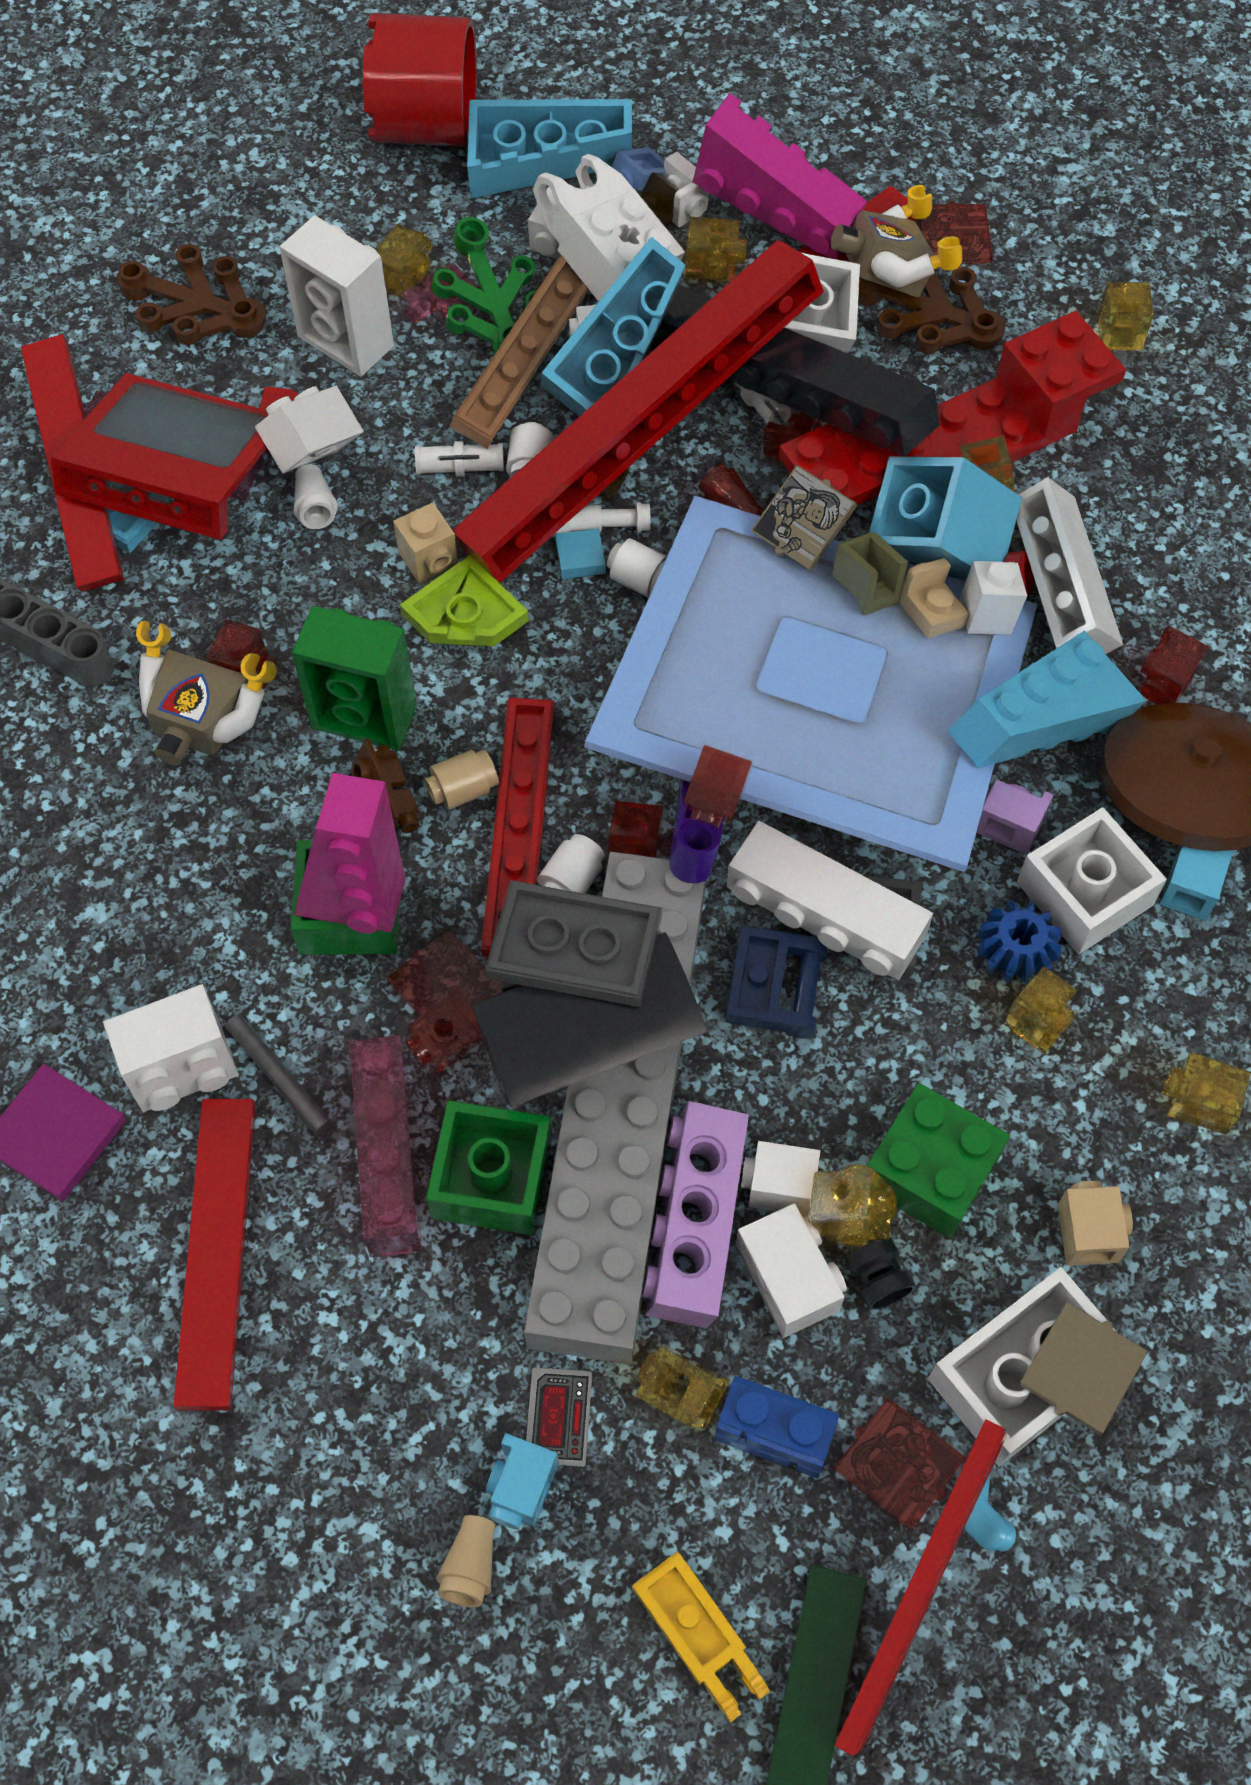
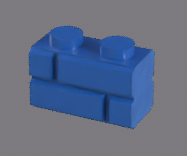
M734 1376L716 1427L714 1440L785 1467L793 1464L796 1471L818 1479L840 1414Z

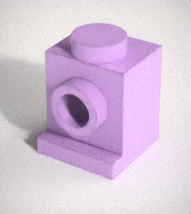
M996 779L993 787H988L976 833L1028 855L1054 795L1045 791L1042 798L1032 795L1022 786L1006 784Z

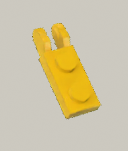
M678 1551L632 1585L633 1591L699 1686L702 1683L704 1684L708 1693L729 1722L740 1716L741 1712L739 1711L736 1699L729 1690L725 1689L715 1673L730 1661L733 1662L742 1677L744 1685L751 1694H754L760 1700L770 1692L767 1684L745 1654L746 1646Z

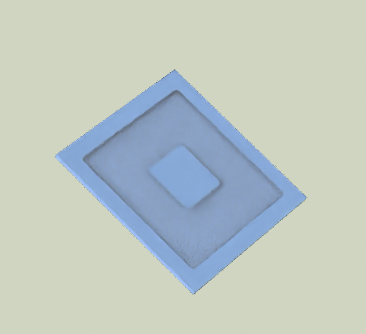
M694 496L585 740L584 748L965 872L995 764L978 768L947 731L977 699L1019 673L1037 604L1025 600L1012 635L968 634L966 627H962L927 638L900 603L866 616L862 615L857 599L832 576L837 545L843 542L833 540L810 572L788 556H778L773 546L751 532L761 516ZM910 563L907 564L905 578L908 570L914 567L915 565ZM947 576L945 584L959 600L966 581Z

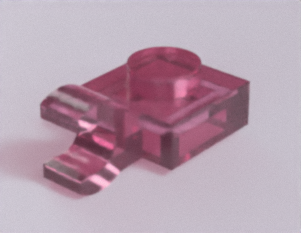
M454 263L444 267L452 270L459 279L476 287ZM434 273L419 280L420 287H411L402 294V298L410 305L403 310V314L412 323L422 321L436 310L445 318L450 306L454 304L467 306L469 303L454 295L447 299L437 297L431 290ZM439 281L444 286H450L446 281Z

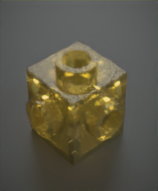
M690 216L685 278L732 281L735 278L737 264L745 265L747 239L739 238L740 220Z
M853 1164L846 1166L844 1170L814 1172L808 1222L830 1242H840L849 1246H864L868 1244L869 1240L889 1239L891 1219H894L897 1212L896 1195L894 1189L873 1168Z

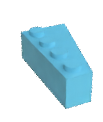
M632 99L470 100L467 170L471 199L534 186L538 176L545 172L562 179L577 177L575 170L580 165L582 156L590 154L599 157L603 162L612 166L618 151L632 150ZM589 166L588 174L595 173L594 170Z
M650 237L543 370L540 385L580 417L645 359L681 280L685 264L653 237Z
M1084 630L977 699L947 732L976 766L981 768L1022 757L1028 751L1039 748L1041 751L1054 748L1057 744L1064 741L1072 740L1073 742L1086 740L1092 734L1101 732L1102 735L1108 734L1121 719L1135 713L1146 702V699L1108 658L1103 648Z

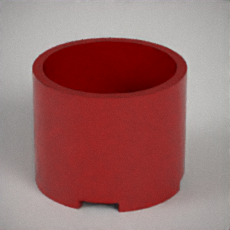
M371 13L368 27L369 29H375L374 37L369 39L368 46H364L363 56L364 112H368V116L373 118L374 128H369L368 131L370 141L376 143L468 147L470 100H476L477 90L476 38L472 18Z

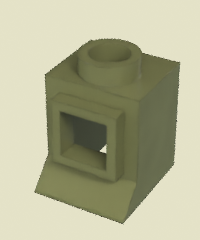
M871 532L837 545L832 576L857 599L862 615L866 616L900 602L908 561L876 532Z

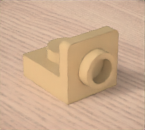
M946 558L928 563H919L910 568L902 588L899 603L927 639L965 627L970 615L945 584L951 566Z

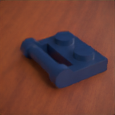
M741 925L725 1022L786 1032L788 1035L800 1039L814 1037L817 1021L813 1017L819 969L820 963L826 960L828 948L817 937ZM787 955L798 956L801 959L793 1011L778 1009Z

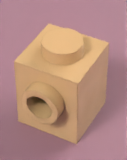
M433 502L393 521L398 552L419 584L445 573L458 563L455 534Z
M1084 1181L1072 1185L1071 1189L1065 1191L1057 1208L1066 1266L1119 1263L1130 1248L1128 1235L1132 1234L1133 1229L1131 1208L1128 1203L1122 1204L1120 1187H1103L1099 1181Z

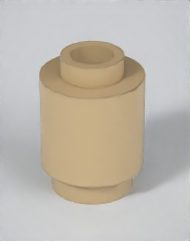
M471 749L429 767L431 776L425 778V784L435 805L443 803L447 810L490 793L491 787L499 785L497 772L486 750L475 753Z

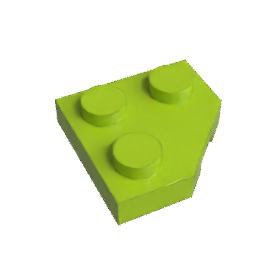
M471 555L400 604L401 615L429 643L496 646L529 621L528 610Z

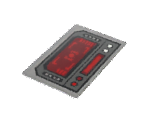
M534 1367L531 1377L526 1441L556 1452L559 1465L584 1467L586 1465L592 1372Z

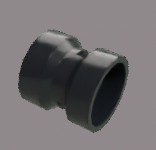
M891 1237L871 1242L850 1254L845 1260L851 1275L859 1278L864 1287L861 1295L869 1310H877L895 1303L916 1289V1284L910 1272L903 1270L898 1262L900 1252Z

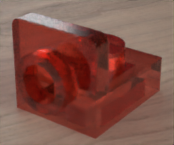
M794 411L788 427L768 422L764 430V455L783 463L779 458L780 445L821 427L823 421L813 419L805 413Z
M616 801L609 831L608 860L610 852L657 858L663 806Z

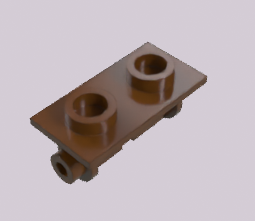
M365 739L356 759L352 762V776L384 781L395 829L400 828L403 833L415 831L419 827L418 821L421 818V814L411 790H393L394 787H403L407 781L396 752L390 750L387 745H381L373 749L370 739Z

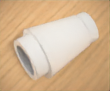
M312 464L303 465L295 473L294 515L305 527L321 529L332 523L338 509V504L320 468Z

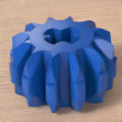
M1013 899L1007 902L1004 910L994 907L988 914V922L982 923L977 933L978 939L981 940L977 948L978 957L989 959L986 966L988 973L999 969L1004 971L1003 977L1006 984L1013 980L1014 975H1019L1026 986L1033 981L1035 974L1044 978L1050 973L1053 966L1052 963L1058 961L1062 952L1061 945L1058 944L1062 936L1061 927L1050 926L1052 920L1051 911L1040 915L1036 914L1033 901L1027 903L1025 909H1020Z

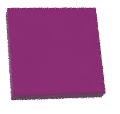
M43 1063L0 1116V1162L63 1203L127 1120L121 1112Z

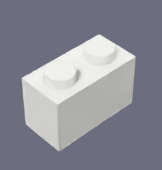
M337 385L320 392L317 386L311 387L296 396L294 401H291L289 396L283 397L266 408L268 416L255 426L282 473L336 453L364 432Z
M795 1203L738 1229L735 1244L783 1338L840 1312L845 1298L843 1292L847 1291L846 1283L837 1265L834 1262L827 1264L818 1248L822 1244V1240L814 1221L809 1215L802 1218Z

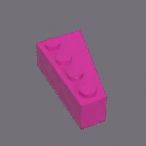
M729 93L705 126L692 183L699 185L705 192L713 194L742 212L757 218L777 231L810 247L815 252L831 259H837L841 252L831 248V237L835 227L838 224L852 227L858 213L864 210L867 201L825 167L819 170L815 169L809 164L804 155L805 151L794 143L790 147L786 146L769 132L772 125L759 115L753 120L738 108L742 102Z
M332 773L315 829L294 915L345 924L361 933H374L376 930L391 933L406 879L386 784L384 781Z

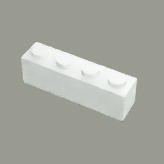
M1047 477L1019 494L1022 500L1016 521L1056 648L1060 647L1085 630L1103 648L1104 653L1107 654L1122 646L1123 642L1076 499L1072 494Z
M759 820L728 866L727 888L731 889L732 893L739 900L749 905L758 904L768 909L783 924L791 928L801 927L816 935L819 941L827 948L836 952L845 951L860 959L863 965L871 972L881 976L889 975L897 980H900L927 936L933 913Z

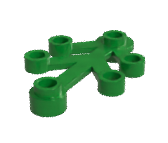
M465 217L457 223L453 242L458 252L468 257L480 289L459 279L452 270L441 268L434 273L431 290L439 298L447 299L454 295L491 315L495 326L472 315L471 310L467 306L454 304L448 309L445 325L452 333L463 334L469 331L491 343L495 354L515 325L508 310L522 285H526L532 280L535 264L527 256L519 255L514 257L508 270V276L502 287L499 288L484 251L489 237L488 227L478 218ZM516 268H523L527 273L519 272ZM439 281H446L450 286H444ZM537 290L527 293L522 305L523 311ZM453 316L463 318L464 322L456 321Z

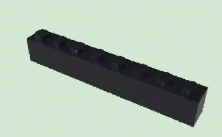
M678 284L651 343V347L656 349L712 298ZM783 328L727 379L747 390H752L766 396L779 404H784L807 414L813 419L821 420L841 429L845 433L853 434L875 444L879 448H885L903 457L940 425L934 388L787 328Z

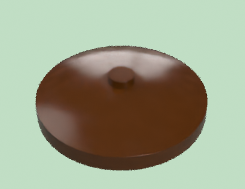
M1162 703L1138 709L1132 715L1121 719L1112 728L1101 755V780L1112 802L1128 819L1156 837L1188 848L1208 851H1229L1251 846V723L1226 711L1205 705Z

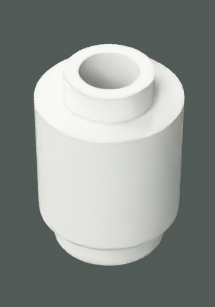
M527 422L516 426L511 431L506 465L509 479L554 440L552 433L541 424Z
M629 538L623 544L617 543L609 554L607 567L610 568V579L649 598L667 556Z
M574 834L570 840H564L537 877V882L540 886L585 894L603 868L601 862L605 857L604 851L590 838Z

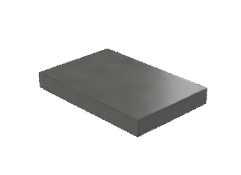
M510 880L485 967L486 978L641 1007L662 920V907Z

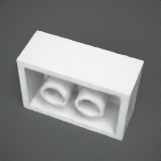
M314 215L279 246L297 334L299 338L362 377L394 347L382 259L371 246L359 243L346 235L337 225H330Z
M1062 1267L1058 1268L937 1362L928 1378L975 1438H977L985 1419L1006 1430L1007 1437L995 1461L998 1467L1003 1465L1062 1417L1055 1414L1054 1406L1026 1390L1019 1383L1065 1303L1072 1304L1101 1323L1107 1321Z

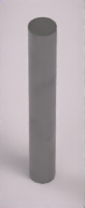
M237 1014L229 1019L225 1025L226 1029L314 1134L318 1136L326 1132L332 1125V1121L241 1014Z

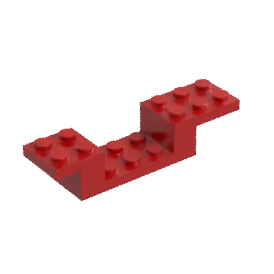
M1075 310L1005 342L996 378L938 404L940 425L905 457H964L988 474L1077 432L1086 399L1122 382L1126 368ZM830 424L821 426L779 447V458L790 473L798 465L821 481L828 479L833 484L832 488L854 501L857 505L879 495L889 457H903L885 448H879L875 444L853 434L845 433Z

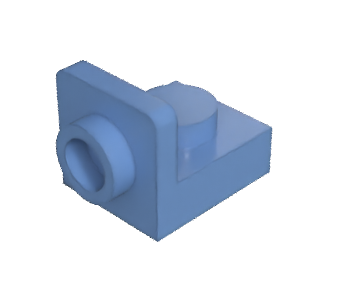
M650 147L618 151L611 167L621 173L633 189L643 190L651 175L650 173L658 172L664 177L665 160Z

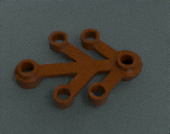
M193 244L182 245L176 251L178 266L181 271L186 273L192 289L150 275L149 270L137 261H128L122 264L117 273L120 292L128 300H142L150 294H154L178 302L163 308L154 303L140 305L136 310V318L140 329L145 332H155L162 326L173 323L177 341L183 345H191L200 338L229 329L236 336L242 338L253 337L263 329L266 320L265 308L258 300L245 296L239 281L240 273L237 261L230 256L219 257L212 265L215 279L219 284L224 285L229 301L213 295L202 269L203 259L199 247ZM206 312L216 315L199 322L193 317Z
M958 267L953 270L949 282L950 291L955 295H959L965 311L951 305L936 275V269H934L935 274L930 276L923 289L926 296L921 294L919 298L859 276V304L870 306L879 303L884 298L915 310V312L903 315L895 309L882 311L878 318L877 331L884 338L893 339L903 332L918 329L915 343L917 349L923 353L931 354L937 352L941 347L965 341L975 349L988 350L993 348L1004 336L1006 326L1003 318L994 311L984 309L974 289L976 274L968 267ZM946 322L954 325V327L941 330L934 324ZM929 337L933 338L934 340H926L925 338Z

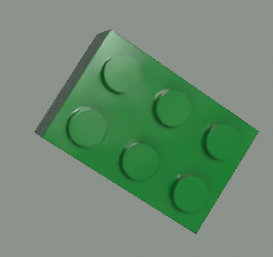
M312 606L292 651L311 728L364 742L365 739H370L373 745H387L389 749L399 751L417 707L404 628L397 627L386 620L372 621L352 616L348 612L337 608L328 610Z

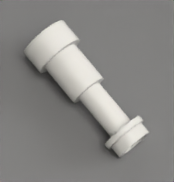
M636 502V508L601 509V505H586L555 534L597 528L601 532L602 527L636 526L637 533L650 531V504Z

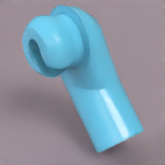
M989 1474L965 1526V1530L984 1549L1004 1552L1014 1545L1016 1530L1010 1521L1004 1520L988 1504Z

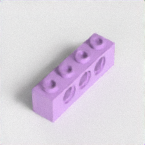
M688 1101L679 1117H671L665 1144L673 1148L670 1165L664 1164L661 1170L657 1195L665 1198L662 1215L655 1214L649 1246L656 1247L653 1266H646L641 1296L648 1298L645 1316L705 1329L718 1318L749 1114ZM698 1154L705 1157L710 1163L711 1172L697 1170L690 1161V1155ZM684 1203L696 1205L703 1214V1222H693L687 1219L682 1212L681 1205ZM683 1253L688 1255L695 1264V1273L687 1274L680 1271L674 1264L673 1254Z

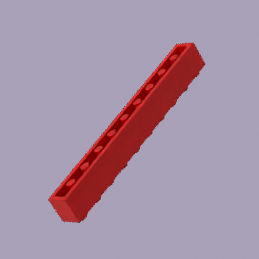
M779 239L774 242L452 530L467 556L471 555L493 578L501 583L824 292L813 260Z

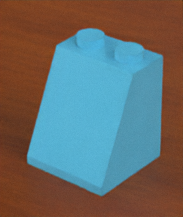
M889 457L869 533L876 532L905 560L916 564L946 558L951 565L947 576L966 581L973 561L1005 562L1022 497L964 457Z

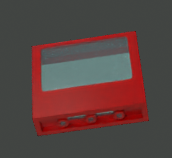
M125 373L50 457L55 494L221 540L229 530L228 498L264 451L269 452L255 428L258 423L268 416V413L261 408Z

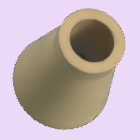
M475 1515L463 1517L461 1528L436 1577L437 1582L440 1583L438 1595L445 1601L464 1607H480L483 1603L484 1595L491 1593L493 1535L496 1526L493 1521Z

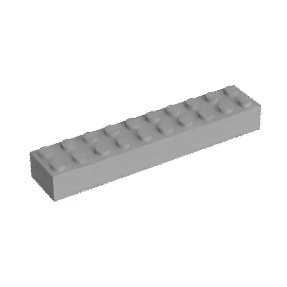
M610 852L602 897L662 907V920L658 934L662 932L667 933L691 987L706 881L686 883L679 880L671 872L668 859ZM682 1042L568 1085L524 1329L527 1349L632 1365L643 1299L641 1296L646 1266L649 1260L651 1247L649 1245L658 1202L657 1194L664 1163L666 1137L671 1117Z

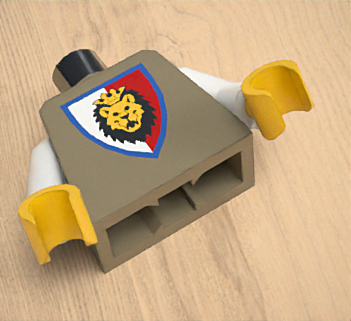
M915 185L908 190L907 205L900 207L897 204L882 214L863 210L858 213L852 227L838 224L831 237V248L833 250L846 253L850 262L860 264L859 276L861 278L918 298L930 276L935 274L934 269L940 267L943 270H955L962 263V246L958 237L951 236L939 240L937 244L938 255H934L916 222L907 219L909 217L924 219L930 215L932 211V194L926 195V187L924 185Z
M141 621L138 624L136 637L142 645L146 646V653L141 654L139 673L142 713L148 718L154 735L161 738L155 749V754L159 759L176 766L181 764L189 748L208 755L217 753L224 743H229L254 726L265 693L261 688L262 684L269 683L277 674V668L273 662L266 660L261 672L257 674L256 667L260 656L253 653L243 658L241 662L242 673L169 649L164 656L160 654V650L171 639V631L168 626L160 623L158 627L159 635L152 642L149 638V621Z

